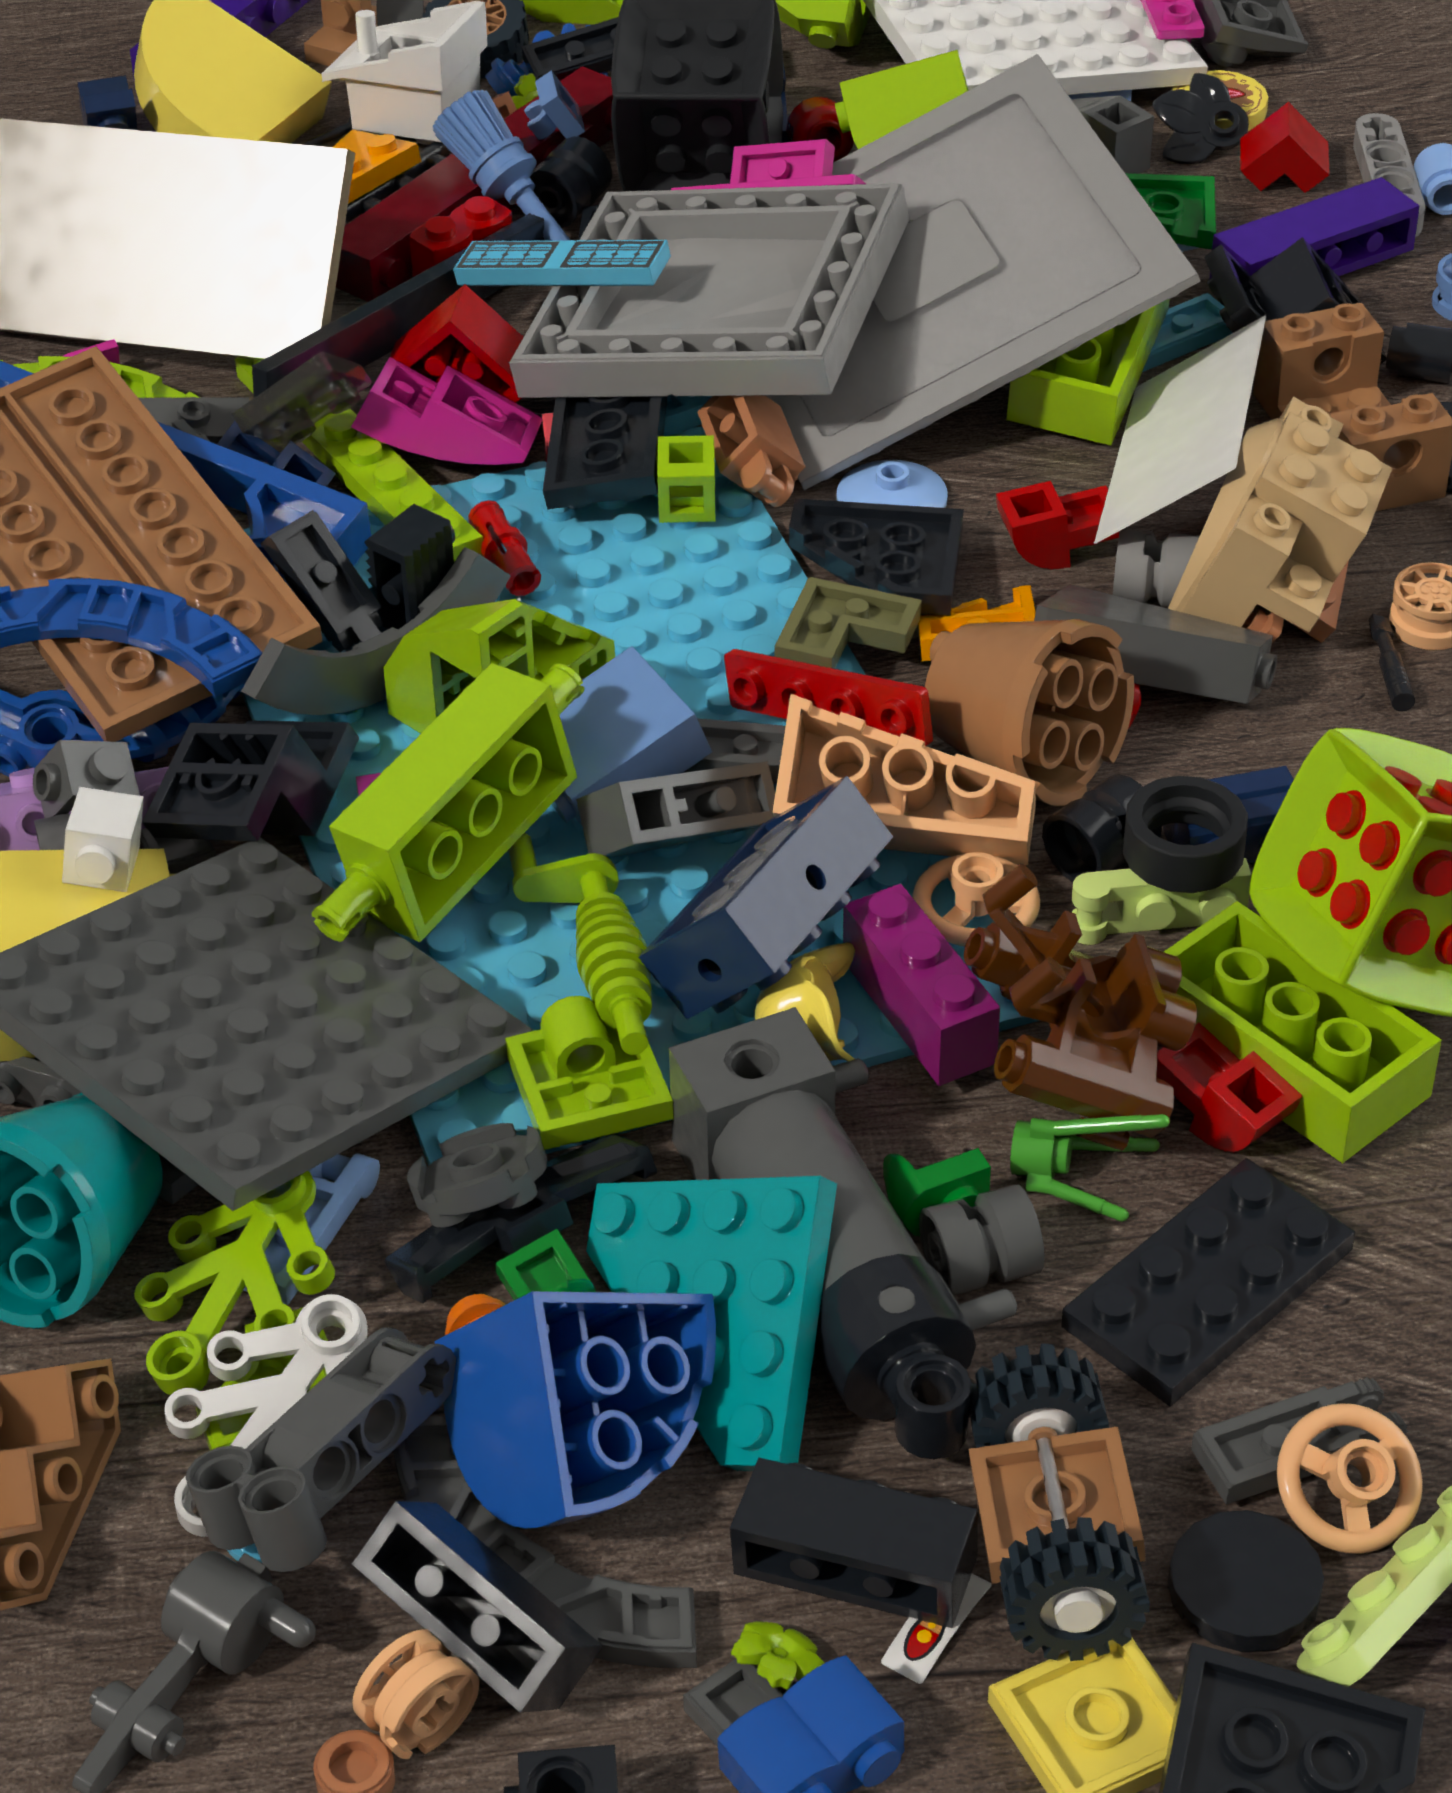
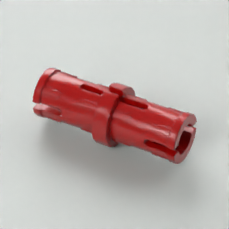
M488 500L478 503L471 509L468 515V522L483 536L481 544L483 557L511 575L505 586L512 595H528L539 586L541 573L527 553L528 544L519 529L510 525L502 507L496 501Z

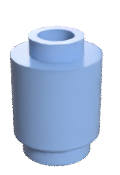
M1438 143L1425 148L1417 156L1414 170L1425 205L1438 214L1451 215L1452 145Z

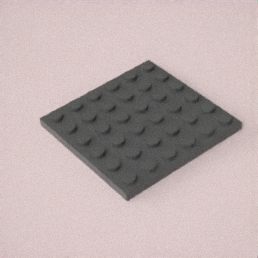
M261 837L258 842L248 841L0 953V1030L105 1110L232 1211L508 1062L505 1038L533 1031V1029L504 1008L497 1005L453 972L368 914L349 932L348 937L344 941L338 942L327 937L315 925L314 920L316 918L312 917L311 913L335 890Z

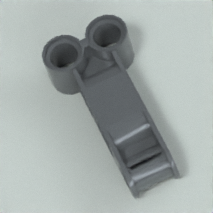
M381 1328L371 1334L246 1449L237 1446L218 1447L195 1459L188 1468L185 1478L210 1543L217 1548L226 1550L241 1549L255 1543L262 1564L268 1569L278 1572L295 1571L316 1560L324 1551L327 1543V1537L320 1519L435 1412L451 1394L456 1365V1357L452 1350L439 1343L429 1344L424 1347L408 1341L405 1334L395 1328Z

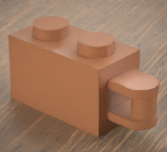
M765 395L712 396L697 413L705 434L714 435L715 460L720 473L765 504H770L773 507L783 505L791 496L799 473L806 466L781 406Z

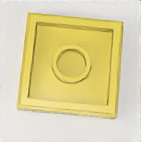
M1133 1638L1123 1646L1113 1639L1108 1641L1110 1653L1097 1657L1094 1648L1084 1649V1660L1070 1661L1069 1652L1066 1651L1060 1654L1057 1660L1048 1659L989 1686L988 1703L1047 1793H1137L1161 1782L1177 1701Z

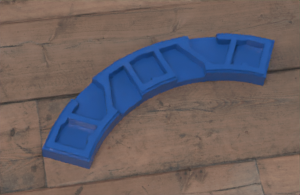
M91 578L48 580L49 586L26 588L12 592L10 585L0 587V649L10 645L53 638H91L125 643L151 651L184 668L197 678L214 697L245 683L263 653L249 637L229 621L217 614L211 617L198 609L188 606L185 598L153 587L123 581Z

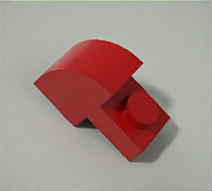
M1050 480L997 493V508L1015 548L1022 558L1032 565L1045 569L1070 568L1071 549L1096 545L1094 541L1108 488L1105 485L1058 496ZM1120 531L1100 542L1119 538Z
M1199 1022L1195 1024L1192 1036L1182 1049L1172 1051L1162 1048L1157 1051L1156 1078L1165 1080L1174 1088V1096L1195 1115L1189 1131L1208 1145L1223 1151H1239L1250 1145L1293 1113L1303 1097L1257 1053L1252 1051L1240 1060Z

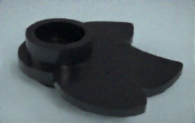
M1195 73L1191 79L1189 91L1183 89L1171 90L1162 94L1152 103L1156 115L1174 131L1162 153L1163 158L1171 162L1182 164L1201 163L1210 157L1215 150H1229L1238 146L1240 138L1248 132L1249 121L1246 112L1239 105L1231 102L1227 86L1218 78L1208 74ZM1218 119H1229L1233 125L1227 129H1222L1215 122Z

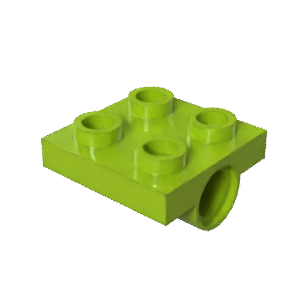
M569 996L560 999L549 1006L542 1015L540 1030L505 1038L508 1062L532 1126L538 1131L544 1150L674 1119L673 1099L649 1042L647 1048L640 1054L629 1055L625 1053L621 1048L617 1029L607 1026L601 1020L595 1003L590 998Z

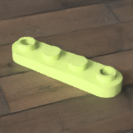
M1452 1485L1438 1497L1437 1504L1440 1508L1426 1523L1404 1533L1394 1543L1393 1550L1396 1554L1381 1570L1375 1571L1359 1580L1349 1590L1348 1598L1350 1602L1335 1618L1319 1624L1303 1638L1301 1645L1304 1651L1297 1660V1667L1302 1674L1347 1687L1352 1685L1375 1666L1452 1583Z

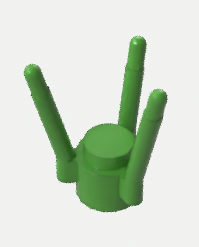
M1158 1114L1070 1120L1032 1118L1031 1122L1018 1120L1014 1128L1011 1146V1174L1027 1176L1026 1191L1050 1194L1095 1213L1103 1214L1121 1222L1126 1221L1129 1218V1212L1125 1208L1054 1180L1055 1173L1068 1174L1072 1150L1155 1152L1160 1147L1159 1141L1154 1138L1129 1137L1127 1147L1121 1151L1077 1137L1076 1135L1166 1128L1170 1123V1119L1167 1115Z

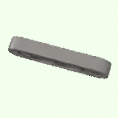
M1379 113L1365 114L1356 120L1353 149L1363 182L1366 183L1383 177L1417 203L1420 208L1416 236H1419L1423 228L1425 202L1401 126L1395 118L1389 115Z

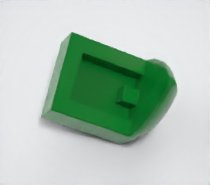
M979 1148L917 1170L903 1156L891 1153L884 1158L883 1177L886 1192L893 1209L904 1226L913 1235L920 1236L919 1214L922 1208L957 1199L965 1200L970 1207L974 1206L978 1194L990 1191L991 1166Z
M558 1229L496 1262V1273L513 1300L532 1291L596 1292L594 1285Z

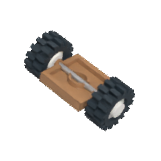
M1041 1343L1040 1352L1035 1355H1030L1028 1345L1015 1347L1016 1359L1009 1361L1003 1352L992 1358L994 1371L981 1366L975 1373L977 1384L971 1383L969 1415L976 1448L968 1450L992 1584L1001 1583L1010 1632L1015 1641L1022 1639L1025 1650L1033 1654L1042 1646L1044 1658L1057 1660L1061 1651L1067 1650L1070 1661L1084 1660V1649L1094 1648L1097 1657L1110 1653L1108 1641L1113 1639L1123 1646L1132 1640L1130 1628L1139 1631L1146 1623L1144 1613H1149L1150 1607L1140 1563L1141 1561H1146L1144 1538L1118 1426L1109 1428L1098 1375L1094 1373L1093 1365L1086 1357L1079 1361L1077 1351L1067 1347L1057 1357L1054 1344Z

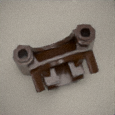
M1019 864L983 893L986 910L995 923L992 922L985 929L978 927L973 930L965 945L964 961L966 965L972 967V973L978 978L998 984L1001 995L1013 1002L1020 1016L1049 1022L1051 1032L1046 1041L1026 1034L1021 1035L1017 1041L1013 1039L1006 1040L999 1048L995 1058L994 1074L996 1078L1002 1080V1085L1010 1093L1088 1118L1164 1114L1170 1118L1174 1108V1088L1165 1080L1156 1078L1157 1046L1172 1051L1182 1049L1192 1036L1197 1020L1195 1002L1190 998L1176 994L1182 977L1180 959L1177 956L1148 947L1144 936L1136 933L1119 950L1116 957L1105 955L1092 957L1072 950L1082 936L1076 914L1064 910L1050 932L1024 926L1008 908L1036 887L1038 881L1030 869L1023 864ZM1165 1128L1131 1132L1153 1138ZM1128 1131L1076 1135L1077 1137L1121 1151L1127 1147L1129 1142Z

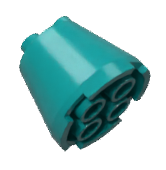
M82 1093L73 1095L68 1099L0 1117V1320L12 1325L27 1328L47 1327L53 1321L68 1317L89 1303L110 1275L152 1208L157 1204L161 1193L163 1171L159 1153Z

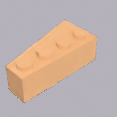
M790 694L772 812L773 817L848 776L893 835V838L884 849L942 856L983 852L1007 859L1015 864L1028 865L1036 807L1034 780L958 753L955 756L925 746V742L902 733L900 737L866 725L863 719L843 712L837 715L813 706L810 700Z

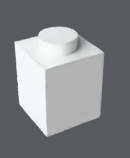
M79 787L65 830L62 883L127 892L140 848L144 796Z

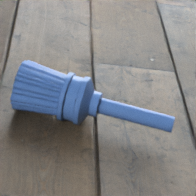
M483 89L480 91L474 90L472 93L469 91L463 97L453 102L450 107L445 108L432 126L433 131L436 133L435 136L470 170L469 178L482 189V195L493 200L505 198L510 205L517 204L525 215L531 213L544 218L543 235L545 241L570 240L533 192L535 184L530 179V176L537 161L531 153H527L523 148L524 144L520 138L512 135L488 91Z

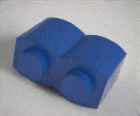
M846 1655L841 1656L809 1672L782 1697H777L760 1704L732 1723L717 1738L719 1768L739 1793H846L862 1785L873 1787L886 1780L896 1770L901 1761V1755L904 1753V1721Z

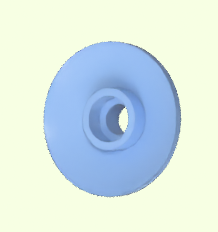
M880 460L860 465L849 471L840 480L837 487V501L946 508L948 499L947 487L938 474L923 465L903 460Z

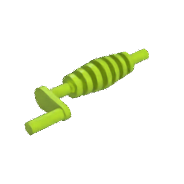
M524 833L508 850L514 875L512 886L515 896L524 902L580 903L576 910V963L579 975L591 1000L595 1003L601 1020L607 1026L617 1029L622 1050L629 1055L642 1053L648 1046L643 1022L651 1013L652 995L651 973L638 957L647 948V944L624 901L619 896L613 894L617 889L619 881L615 864L611 859L602 854L590 853L537 866L531 837Z

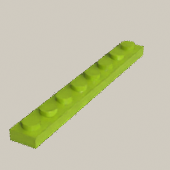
M237 358L235 359L237 377L253 393L252 366L262 360ZM329 387L277 416L326 467L336 473L335 476L359 500L367 502L368 509L384 525L411 505L416 504L450 520L455 532V541L453 543L454 562L464 547L482 555L481 544L483 536L388 444L351 428L357 414Z

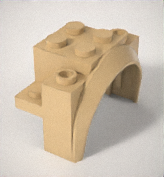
M1293 397L1279 419L1276 418L1247 429L1241 442L1237 466L1225 478L1168 609L1242 627L1258 604L1303 630L1310 632L1322 613L1334 581L1367 535L1392 467L1379 461L1372 453L1357 449L1339 439L1343 423L1330 417L1323 409L1308 405Z

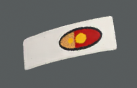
M973 1573L971 1574L953 1628L909 1617L886 1651L881 1663L914 1682L922 1684L957 1629L979 1600L991 1588L992 1584Z

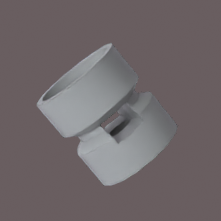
M1128 528L1120 530L1113 595L1147 603L1151 598H1157L1161 607L1168 608L1200 535L1169 533L1162 541L1156 539L1153 531Z

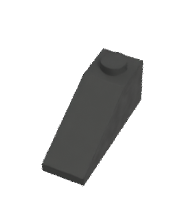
M768 761L618 782L580 797L576 801L588 853L602 854L610 858L758 828L763 823L774 818L772 812L775 789Z

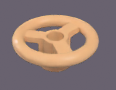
M983 852L951 856L936 862L922 873L914 886L912 898L949 943L965 947L970 934L976 929L965 926L974 917L988 914L983 893L1018 865L1007 859ZM948 878L955 892V906L941 917L932 905L931 896L935 887ZM1037 886L1008 908L1012 913H1017L1015 916L1027 927L1033 925L1040 910V895Z
M1332 1404L1320 1407L1306 1414L1287 1434L1277 1463L1279 1493L1289 1516L1304 1534L1331 1550L1350 1554H1362L1380 1550L1395 1542L1404 1534L1419 1509L1423 1482L1417 1454L1407 1436L1394 1422L1368 1407L1356 1404ZM1337 1426L1360 1428L1380 1440L1378 1443L1369 1439L1354 1440L1332 1454L1309 1444L1319 1433ZM1395 1461L1400 1481L1397 1502L1389 1516L1371 1528L1367 1504L1382 1497L1391 1489L1395 1480ZM1348 1464L1355 1466L1360 1471L1362 1476L1361 1487L1354 1485L1347 1476ZM1300 1468L1326 1480L1330 1491L1340 1499L1344 1529L1327 1523L1311 1508L1301 1487Z

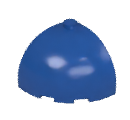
M532 1291L435 1340V1344L439 1343L450 1348L456 1357L452 1391L443 1403L449 1438L458 1466L465 1481L480 1503L493 1516L514 1527L540 1528L563 1525L600 1514L635 1498L661 1472L670 1469L686 1449L699 1425L693 1419L699 1405L702 1388L710 1385L713 1379L716 1354V1318L713 1294Z

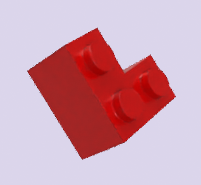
M466 284L399 338L390 355L391 358L436 383L439 382L448 365L515 403L521 399L518 398L509 362L524 337Z

